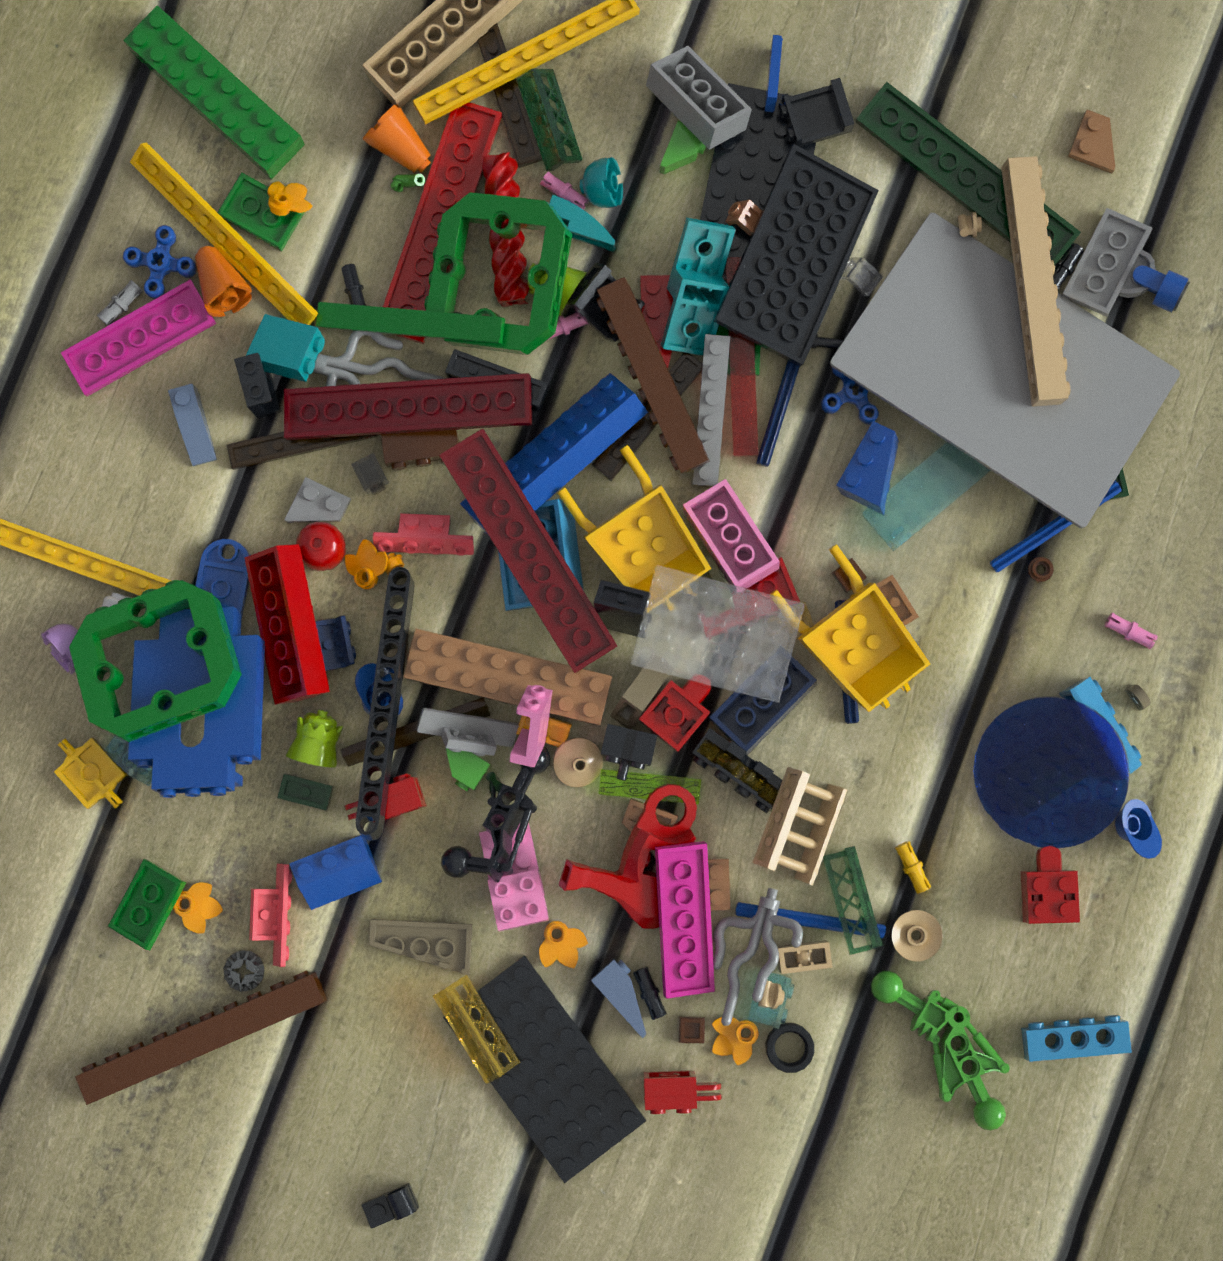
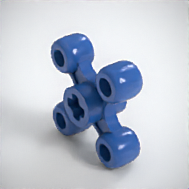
M162 225L156 229L155 238L157 246L149 253H144L137 247H128L123 252V260L129 267L146 266L149 268L150 277L144 284V291L152 299H156L165 293L163 279L171 272H177L182 277L190 278L197 272L196 263L192 258L181 257L176 259L170 255V247L176 241V234L167 225ZM169 234L167 238H163V236ZM136 255V258L131 260V257ZM162 259L163 264L158 266L157 261ZM186 265H190L188 269L184 270ZM154 286H157L155 291H151Z
M832 367L834 375L842 380L843 388L838 393H829L823 397L821 401L823 411L828 414H834L843 404L851 403L858 408V417L862 423L870 425L873 421H876L879 411L875 405L868 401V390ZM853 386H857V387H858V389H857V390H858V394H857V395H853V394H852V393H853V390H852ZM827 401H834L835 406H829ZM865 411H870L872 417H867Z

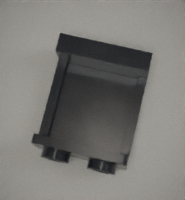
M840 78L830 80L829 86L789 97L788 93L784 94L779 104L781 117L786 118L788 127H786L788 140L790 142L793 141L799 147L850 133L855 125Z
M594 263L571 295L567 304L606 340L616 342L619 340L617 333L612 334L607 324V320L610 317L607 311L602 312L596 298L600 297L597 290L616 281V279L610 274L612 271L606 265ZM636 298V301L642 311V308L645 305V303L642 300Z
M259 353L234 359L248 409L257 418L282 412L272 375L264 371Z
M601 580L594 599V608L606 628L646 639L652 620V615L646 613L651 597L650 592Z

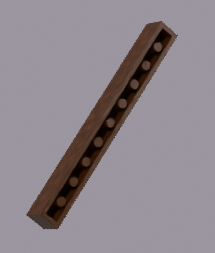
M306 970L293 976L294 982L286 985L283 980L270 986L271 991L262 995L261 991L246 996L248 1001L238 1005L237 1001L223 1006L224 1012L215 1015L214 1011L202 1015L199 1017L201 1022L191 1025L189 1021L175 1027L177 1032L169 1036L166 1031L152 1037L153 1043L144 1046L143 1041L128 1048L130 1053L123 1056L117 1052L105 1057L106 1063L97 1066L96 1062L82 1067V1073L75 1076L86 1105L327 1001V998L316 972L309 975Z

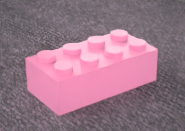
M726 479L683 504L685 516L736 595L779 569L780 561Z

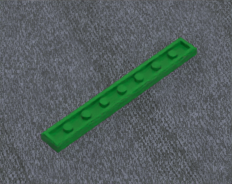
M329 302L318 303L317 312L319 314L316 319V327L496 344H502L505 318Z

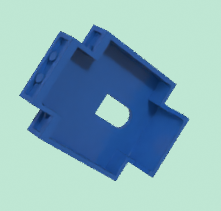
M222 607L242 675L225 707L205 714L202 741L194 747L185 746L181 741L180 723L129 742L128 760L136 764L138 768H152L151 789L159 793L160 797L174 798L176 794L185 793V796L199 797L201 793L210 792V795L224 796L226 792L235 791V787H243V776L235 771L236 763L249 765L254 760H261L265 641L259 635H241L242 613L235 607ZM184 609L160 618L159 639L134 640L131 711L150 705L152 697L160 690H169L177 695L211 682L204 656H200L186 642L187 632L195 626L190 609ZM206 636L199 640L198 645L205 643ZM172 700L165 703L164 710L171 706Z

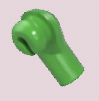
M397 174L392 178L393 182L390 186L392 190L402 192L404 187L423 186L425 177L422 174Z

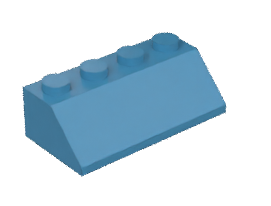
M1091 677L1084 678L1059 694L1110 780H1122L1142 765L1139 760L1141 755L1134 745L1131 746L1126 738L1128 733L1121 723L1118 724L1114 718L1115 711L1108 701L1105 702L1101 696L1102 688L1095 679L1092 680Z

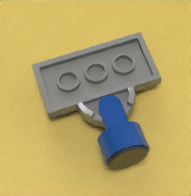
M1106 208L1062 295L1072 302L1108 317L1118 296L1126 298L1138 297L1150 291L1156 294L1152 304L1172 313L1177 310L1190 282L1188 281L1189 278L1171 270L1166 275L1156 271L1155 260L1149 253L1142 250L1152 231V227Z

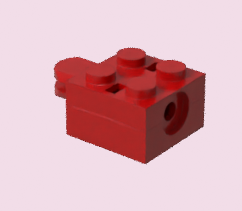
M696 674L690 677L686 684L680 688L671 680L639 718V721L678 752L710 713L701 705V702L711 690L710 681L707 677Z
M404 774L393 778L394 783L389 784L385 820L427 806L418 777ZM378 796L370 797L367 805H375L378 802ZM358 801L345 805V810L357 808ZM357 812L347 815L348 820L356 819Z
M1043 846L1036 853L1037 871H1021L1023 922L1027 924L1079 923L1078 871L1062 870L1060 850L1054 846Z
M695 1071L643 1072L645 1110H650V1114H665L666 1110L676 1109V1113L679 1114L692 1113V1109H697V1101H718L722 1099L721 1093H697V1091L720 1090L721 1083H696Z

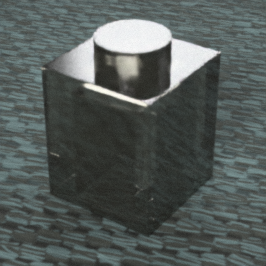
M374 453L351 464L367 494L372 492L375 495L386 489L385 485L389 484V481Z

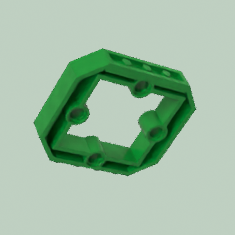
M469 192L442 214L441 222L438 224L437 234L439 237L437 246L433 250L434 266L433 271L429 274L430 289L429 295L425 298L426 311L454 313L459 281L466 272L463 257L469 223L490 225V228L504 239L516 237L520 228L545 231L540 263L533 266L528 273L529 284L535 288L529 326L505 323L502 344L444 339V341L453 346L529 355L556 333L572 233L554 207L545 200ZM509 219L508 225L501 229L502 222ZM453 263V269L447 273V266ZM547 274V281L540 284L542 275ZM481 308L474 313V315L500 317L497 313L487 308Z
M173 580L166 583L164 587L145 590L142 592V595L121 599L118 601V604L113 606H103L95 609L94 613L86 615L69 646L89 722L127 742L225 707L242 675L221 602L213 594L183 580ZM145 608V613L138 617L140 610ZM190 608L195 626L187 632L186 642L200 656H204L211 682L177 695L169 690H160L154 694L150 705L121 715L115 690L119 689L123 683V673L113 664L106 661L101 640L138 626L149 628L156 623L157 619ZM206 636L205 643L198 645L199 640ZM110 672V677L103 681L104 675ZM172 700L171 706L164 710L165 703Z

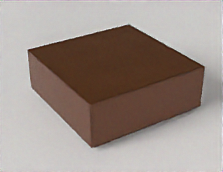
M853 558L849 559L848 561L859 574L861 580H865L867 577ZM841 567L831 573L846 593L852 589L850 580Z
M679 1016V1043L704 1044L705 1017Z

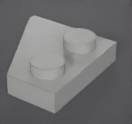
M305 477L285 517V521L288 523L341 522L351 499Z

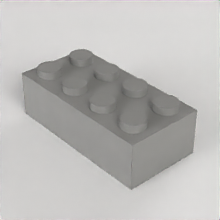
M689 46L650 65L646 86L709 150L746 130L752 109Z

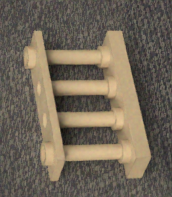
M787 767L753 863L775 871L777 864L797 871L794 879L813 885L841 806L844 803L847 789L828 784L826 790L808 783L810 774ZM804 792L823 799L818 814L799 807ZM795 816L814 823L809 838L790 831ZM786 840L805 847L801 861L781 855Z

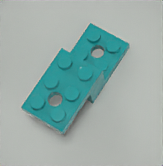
M686 217L667 289L673 297V303L661 342L663 349L703 356L705 334L716 335L719 324L713 321L724 296L730 288L722 275L736 230L733 226ZM710 242L708 251L704 253L698 251L701 243ZM690 323L698 324L694 332H686V327Z

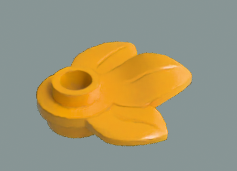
M276 181L268 187V205L270 211L275 215L285 216L290 211L303 213L313 207L310 202L304 200L307 195V188L302 184L290 183L285 186L281 182Z
M367 539L362 540L356 555H345L346 569L348 573L354 576L355 583L362 589L374 588L378 582V576L382 575L387 568V553L385 551L377 553L375 546Z
M199 882L193 884L188 891H182L173 907L174 912L182 916L184 926L194 933H205V919L214 918L223 912L220 903L210 897L212 885L209 883ZM183 899H187L190 903L187 909L181 905Z
M561 921L549 923L544 930L545 940L539 947L540 960L546 968L556 960L564 966L575 968L578 961L577 948L588 944L586 936L579 929L568 928ZM554 929H559L562 932L560 938L552 936Z
M719 1017L712 1022L714 1029L720 1033L713 1043L712 1052L721 1056L732 1054L736 1065L745 1063L752 1055V1044L758 1039L759 1032L757 1026L752 1021L742 1020L739 1022L734 1017L730 1025L724 1026L721 1022L722 1017ZM748 1028L750 1035L748 1037L741 1036L742 1029Z

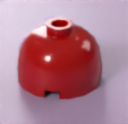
M317 521L310 523L300 531L296 538V544L300 545L303 564L314 571L334 569L342 562L346 554L344 535L336 526L328 522Z

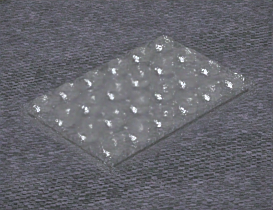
M656 565L646 609L640 624L630 664L779 703L805 604Z

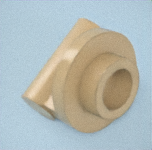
M972 212L971 216H966L965 214L958 216L960 235L962 237L968 235L977 237V232L982 231L981 217H977L976 212Z
M767 981L762 1000L759 1001L758 1006L777 1009L779 1005H782L785 997L782 986Z

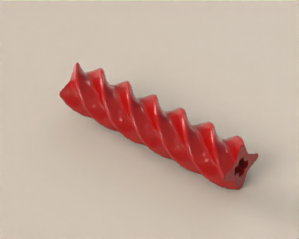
M510 152L499 155H485L483 157L482 170L486 179L485 194L509 197L519 196L520 187L513 179L518 169V164L514 158L509 157ZM509 219L502 222L501 229L508 225ZM490 229L489 243L493 251L491 266L495 275L494 293L502 307L529 304L524 299L529 292L528 281L522 275L527 267V259L520 252L525 242V236L521 230L516 237L504 239Z

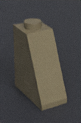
M653 654L623 694L610 717L624 727L632 729L665 683L674 667L665 658Z

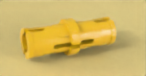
M910 841L896 846L895 850L904 866L903 871L911 879L916 893L919 894L930 889L931 885L922 869L923 863L915 855Z

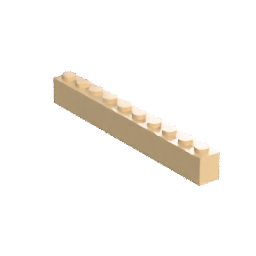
M1037 156L1008 158L1001 169L1031 406L1061 405L1069 398L1071 389L1070 383L1066 381L1065 374L1067 371V359L1063 357L1064 336L1063 333H1060L1059 328L1061 312L1056 305L1058 288L1053 281L1055 265L1054 261L1050 258L1052 242L1050 236L1047 235L1049 219L1048 214L1044 212L1045 190L1041 189L1040 181L1042 178V167L1038 165Z

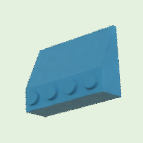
M561 499L546 501L535 513L583 589L575 519ZM498 551L505 611L533 608Z

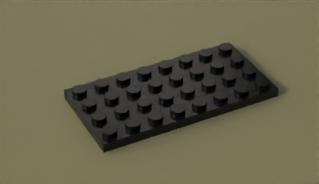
M728 83V86L752 111L745 131L715 146L700 220L728 225L725 221L729 215L730 207L735 202L749 199L763 210L790 146L794 144L793 141L790 142L786 133L788 123L786 118L781 117L779 111V104L784 94L778 93L775 111L766 112V90ZM816 143L802 146L801 148L814 154ZM737 224L729 225L733 226L736 230L722 275L726 282H731L751 237ZM710 242L701 243L698 251L701 253L708 251Z
M795 144L790 146L729 284L730 288L724 296L713 322L799 367L804 365L879 190Z
M525 955L443 1016L449 1027L564 1184L646 1122V1118Z

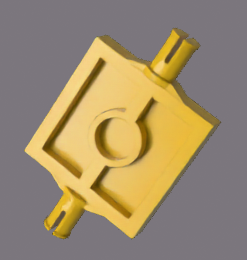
M66 738L59 742L58 746L67 755L63 764L54 771L60 780L87 809H90L99 800L104 798L114 808H117L123 801L113 790L127 775L94 738H90L83 746L76 749Z

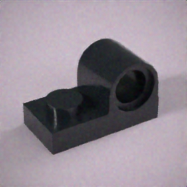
M410 1183L362 1203V1208L372 1229L393 1219L399 1220L413 1214L419 1209V1204Z

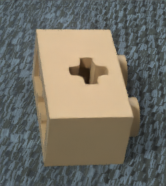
M827 940L801 943L798 948L793 947L792 944L777 946L779 951L778 967L781 974L833 968L830 945Z

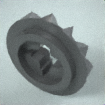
M242 950L235 952L227 958L223 967L224 979L231 988L239 992L250 991L256 988L264 977V964L261 958L251 951ZM245 962L246 969L254 972V974L245 975L241 982V973L234 971V969L241 968Z

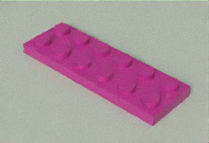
M190 279L62 351L61 354L84 395L88 397L217 323L213 316L208 314L201 295Z
M701 841L655 847L663 996L668 999L715 992L707 843Z

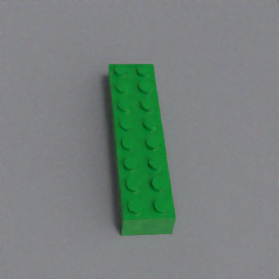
M158 5L123 40L130 52L271 180L305 145L298 132Z

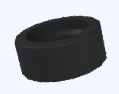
M782 1023L775 1026L768 1034L765 1042L769 1061L778 1070L785 1073H797L805 1069L811 1063L815 1053L814 1041L810 1033L796 1023ZM785 1033L798 1034L805 1044L803 1056L793 1063L782 1061L775 1052L777 1039Z

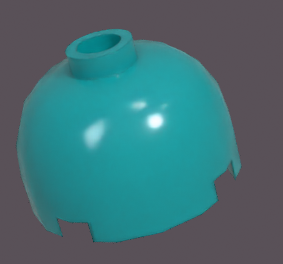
M613 157L594 160L586 167L583 179L580 180V190L594 206L613 208L621 205L623 183L618 184L617 175H621L617 161Z

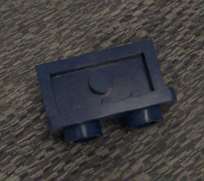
M345 615L333 619L315 621L325 670L343 669L354 665L356 651L350 642L351 627L349 622L346 621Z

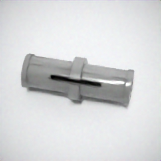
M130 280L121 292L111 297L112 301L97 316L107 326L112 324L123 311L126 312L129 309L128 306L143 290Z

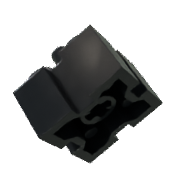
M607 724L601 755L605 756V761L619 764L616 778L626 781L629 767L644 770L645 765L651 766L658 735Z

